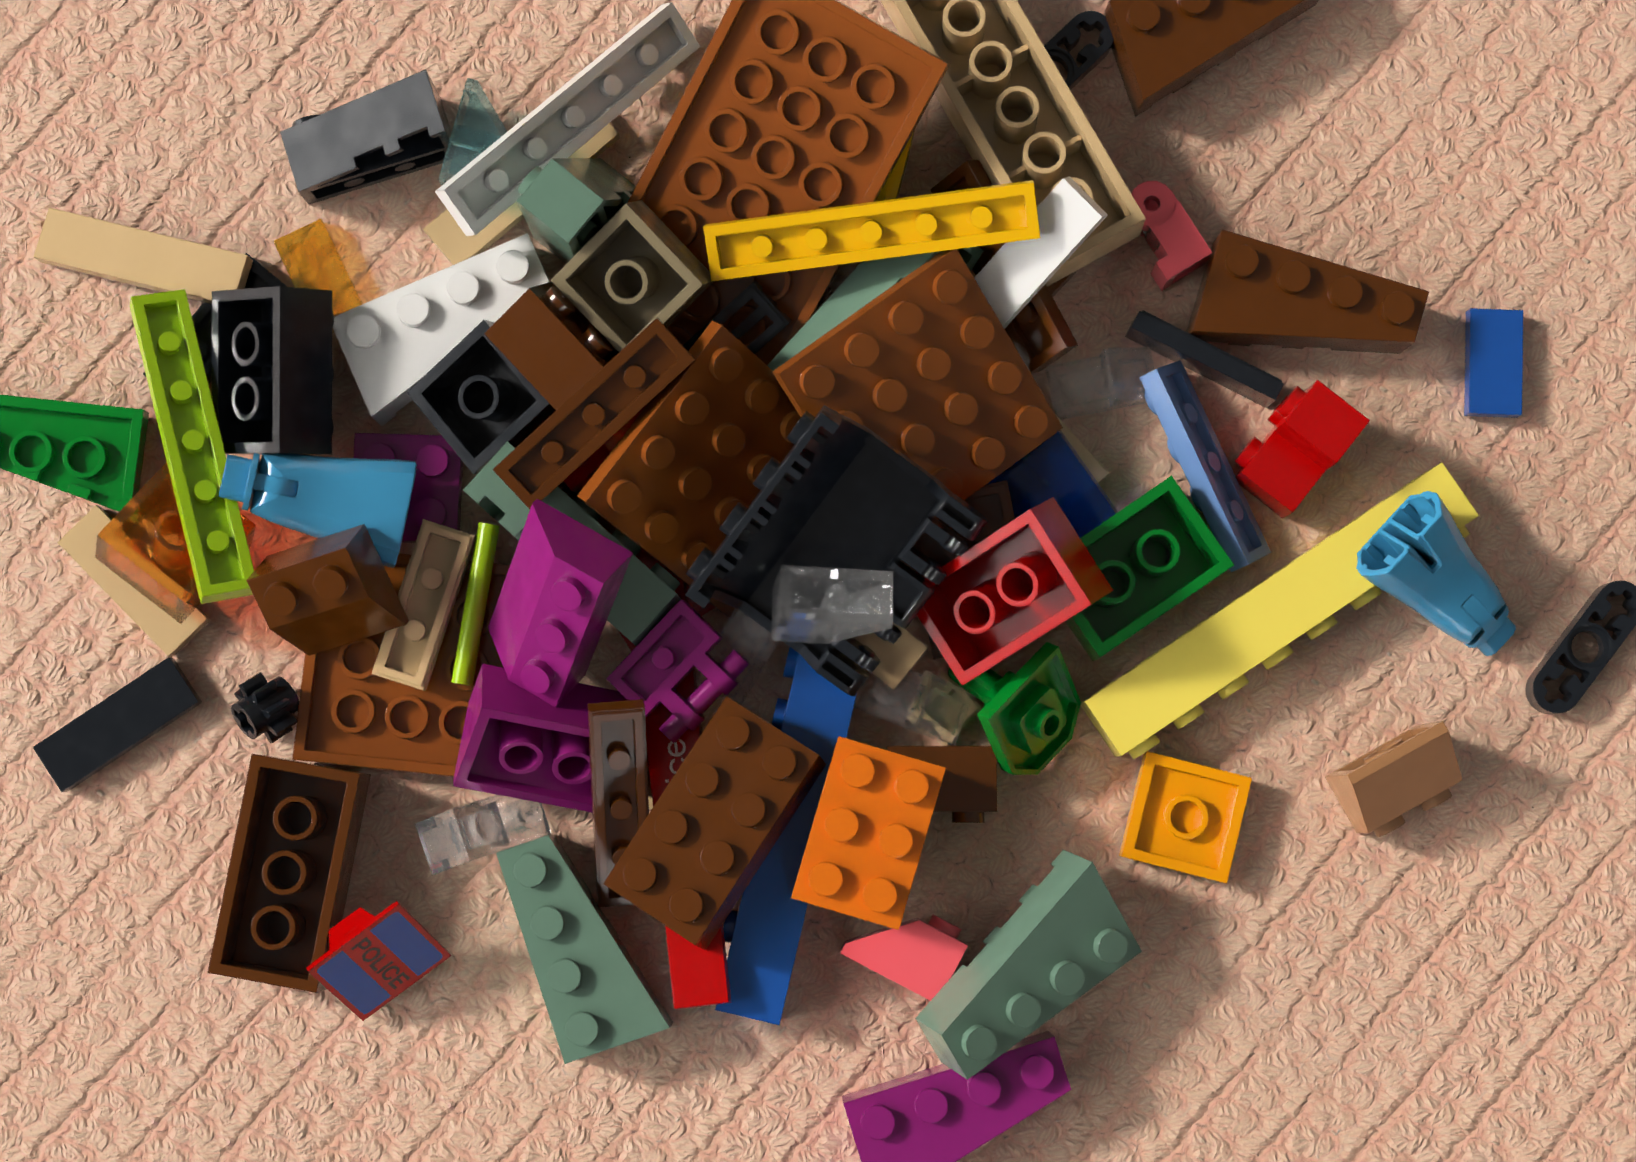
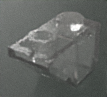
M501 795L491 796L458 806L415 823L432 875L495 855L497 852L552 834L542 803Z

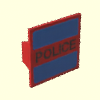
M396 901L376 916L359 907L329 929V951L312 962L306 969L316 980L364 1021L451 957V954Z

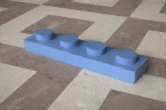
M1181 360L1157 368L1139 377L1145 389L1146 403L1150 410L1158 416L1168 437L1167 445L1170 454L1181 465L1191 486L1190 494L1195 506L1203 512L1214 537L1234 564V566L1229 568L1230 571H1236L1270 554V548Z

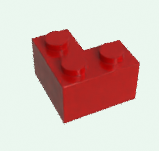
M1319 380L1305 391L1297 386L1289 396L1286 395L1268 417L1267 420L1274 427L1265 439L1260 441L1254 436L1236 458L1235 462L1242 467L1236 474V479L1241 487L1283 519L1295 511L1323 473L1341 459L1370 420Z

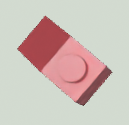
M933 914L929 923L915 918L902 922L899 930L886 927L846 940L840 949V954L931 1001L953 976L968 945L957 939L962 929Z

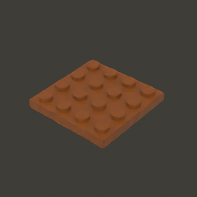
M957 249L939 252L772 371L800 417L806 411L815 417L823 405L872 430L941 481L949 490L963 500H966L1063 428Z
M711 321L689 350L695 360L647 404L577 495V497L689 587L694 580L686 575L687 571L705 547L715 552L727 535L719 530L720 526L738 502L747 508L760 492V489L752 483L772 456L780 462L783 461L794 446L786 437L801 418L772 373L773 370L723 325ZM713 598L709 601L711 605L732 620L740 611Z
M399 553L394 568L384 566L397 596L411 557L410 554ZM469 561L426 691L371 674L385 632L310 656L305 653L292 760L454 776L468 702L482 663L503 667L488 626L510 565L493 563L473 686L451 683L472 561Z

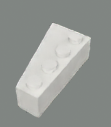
M528 233L334 316L333 330L368 411L378 424L383 426L397 415L396 412L411 402L412 398L407 392L483 320L496 322L529 288L550 282Z

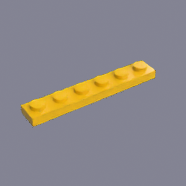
M1034 180L718 222L703 226L711 282L1040 238Z

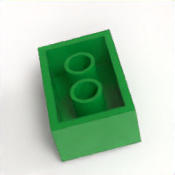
M1172 476L1080 538L1113 591L1065 622L1091 660L1095 661L1234 566L1231 559Z

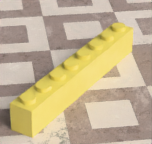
M1441 462L1427 470L1082 701L1080 706L1113 755L1118 757L1129 752L1133 759L1141 756L1160 742L1155 734L1171 722L1174 723L1177 729L1184 727L1205 712L1200 705L1201 702L1216 692L1223 700L1248 684L1249 681L1244 673L1259 663H1262L1266 670L1291 655L1293 650L1289 643L1305 632L1310 640L1318 637L1338 623L1333 616L1335 612L1349 603L1354 610H1357L1382 593L1381 590L1361 576L1356 569L1358 563L1357 553L1410 495L1421 494L1425 491L1437 493L1449 510L1464 538L1467 537L1470 532L1465 525L1479 515L1445 465Z

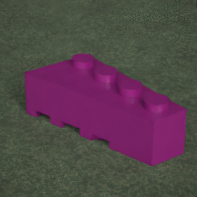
M1046 1031L1022 1039L968 1080L946 1065L941 1064L843 1095L842 1099L861 1162H956L1071 1090L1055 1036Z

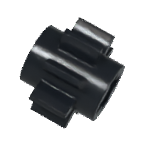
M259 672L239 685L240 689L234 693L239 701L231 706L234 720L246 736L256 739L264 733L269 742L273 743L293 730L292 726L297 723V719L293 714L298 712L299 699L294 689L285 679L278 676L267 682L264 675Z

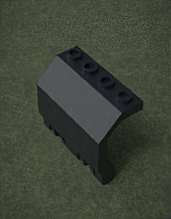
M823 405L815 417L806 411L793 427L786 439L793 443L794 446L783 461L780 462L772 456L752 483L760 489V492L747 508L738 502L719 528L727 536L717 550L712 552L705 547L693 562L686 575L694 581L691 583L686 596L702 608H705L710 599L713 598L739 609L798 652L818 674L848 695L855 696L869 678L868 673L864 669L873 672L881 662L873 650L848 634L857 620L860 621L878 637L894 644L902 635L895 624L906 629L936 590L925 578L900 560L924 575L931 582L939 585L947 576L946 572L938 562L913 547L925 532L938 541L947 551L959 556L964 554L969 545L951 529L934 518V516H937L971 541H974L988 520L979 511L949 490L941 481L872 430Z

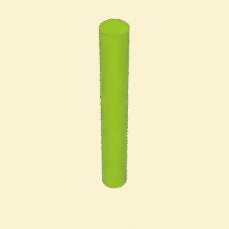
M478 522L451 683L473 686L500 528L498 525Z

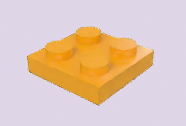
M1149 751L1145 752L1119 856L1227 883L1252 778Z

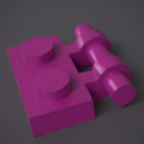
M681 599L606 679L627 700L643 699L645 717L650 716L662 703L672 715L659 729L669 740L676 743L688 729L694 731L705 720L703 713L722 693L727 696L739 684L736 678L750 663L736 649L721 663H718L709 652L723 637L694 608ZM696 667L706 679L685 699L675 688Z

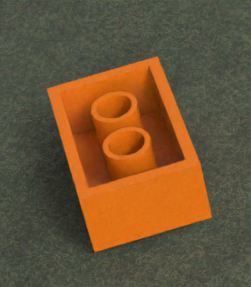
M838 736L791 898L899 930L946 768Z

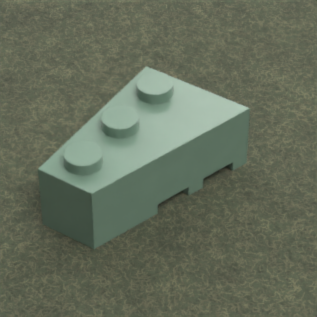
M552 158L544 169L537 166L524 178L518 189V193L521 196L518 198L517 203L534 239L567 264L628 203L636 186L601 158Z

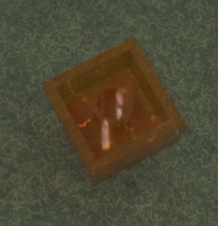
M166 462L97 535L95 558L182 624L200 604V599ZM240 513L248 548L250 549L256 525Z

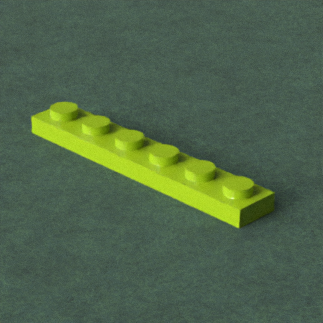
M182 289L131 296L130 310L200 603L205 604L253 595L246 580L254 572L238 503L234 500L218 497L227 458L186 291Z

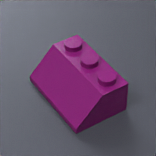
M539 499L535 500L530 508L488 629L508 680L556 708L586 675L633 552Z
M482 663L468 702L453 786L593 813L587 704L625 701L627 699L616 690L578 683L555 708L510 682L503 667Z

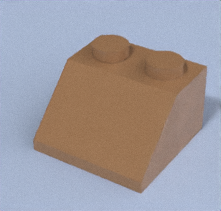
M1443 721L1415 725L1325 776L1356 833H1370L1373 831L1376 837L1386 835L1405 823L1402 814L1420 805L1423 811H1426L1445 802L1452 797L1448 788L1462 781L1450 733Z

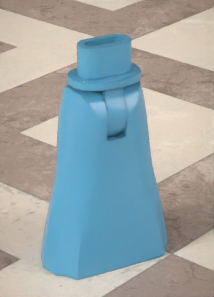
M254 453L253 459L227 454L218 497L243 502L242 510L248 511L250 508L251 513L265 520L318 539L365 524L383 565L390 568L395 567L401 548L416 476L417 463L415 461L335 458L262 453L260 461L259 453Z
M1425 491L1421 494L1410 495L1357 553L1358 563L1356 569L1361 576L1406 604L1438 629L1464 643L1469 648L1477 647L1485 656H1491L1514 634L1516 626L1507 617L1509 609L1498 587L1469 548L1449 510L1437 493Z

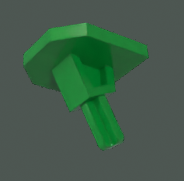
M1046 642L1016 674L1008 671L1001 677L992 669H988L963 686L951 668H949V677L984 703V707L977 713V716L1001 770L1012 775H1038L1072 739L1081 701L1059 646Z

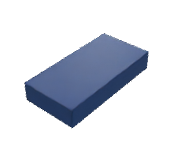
M1470 308L1466 311L1464 416L1518 418L1522 415L1523 310Z

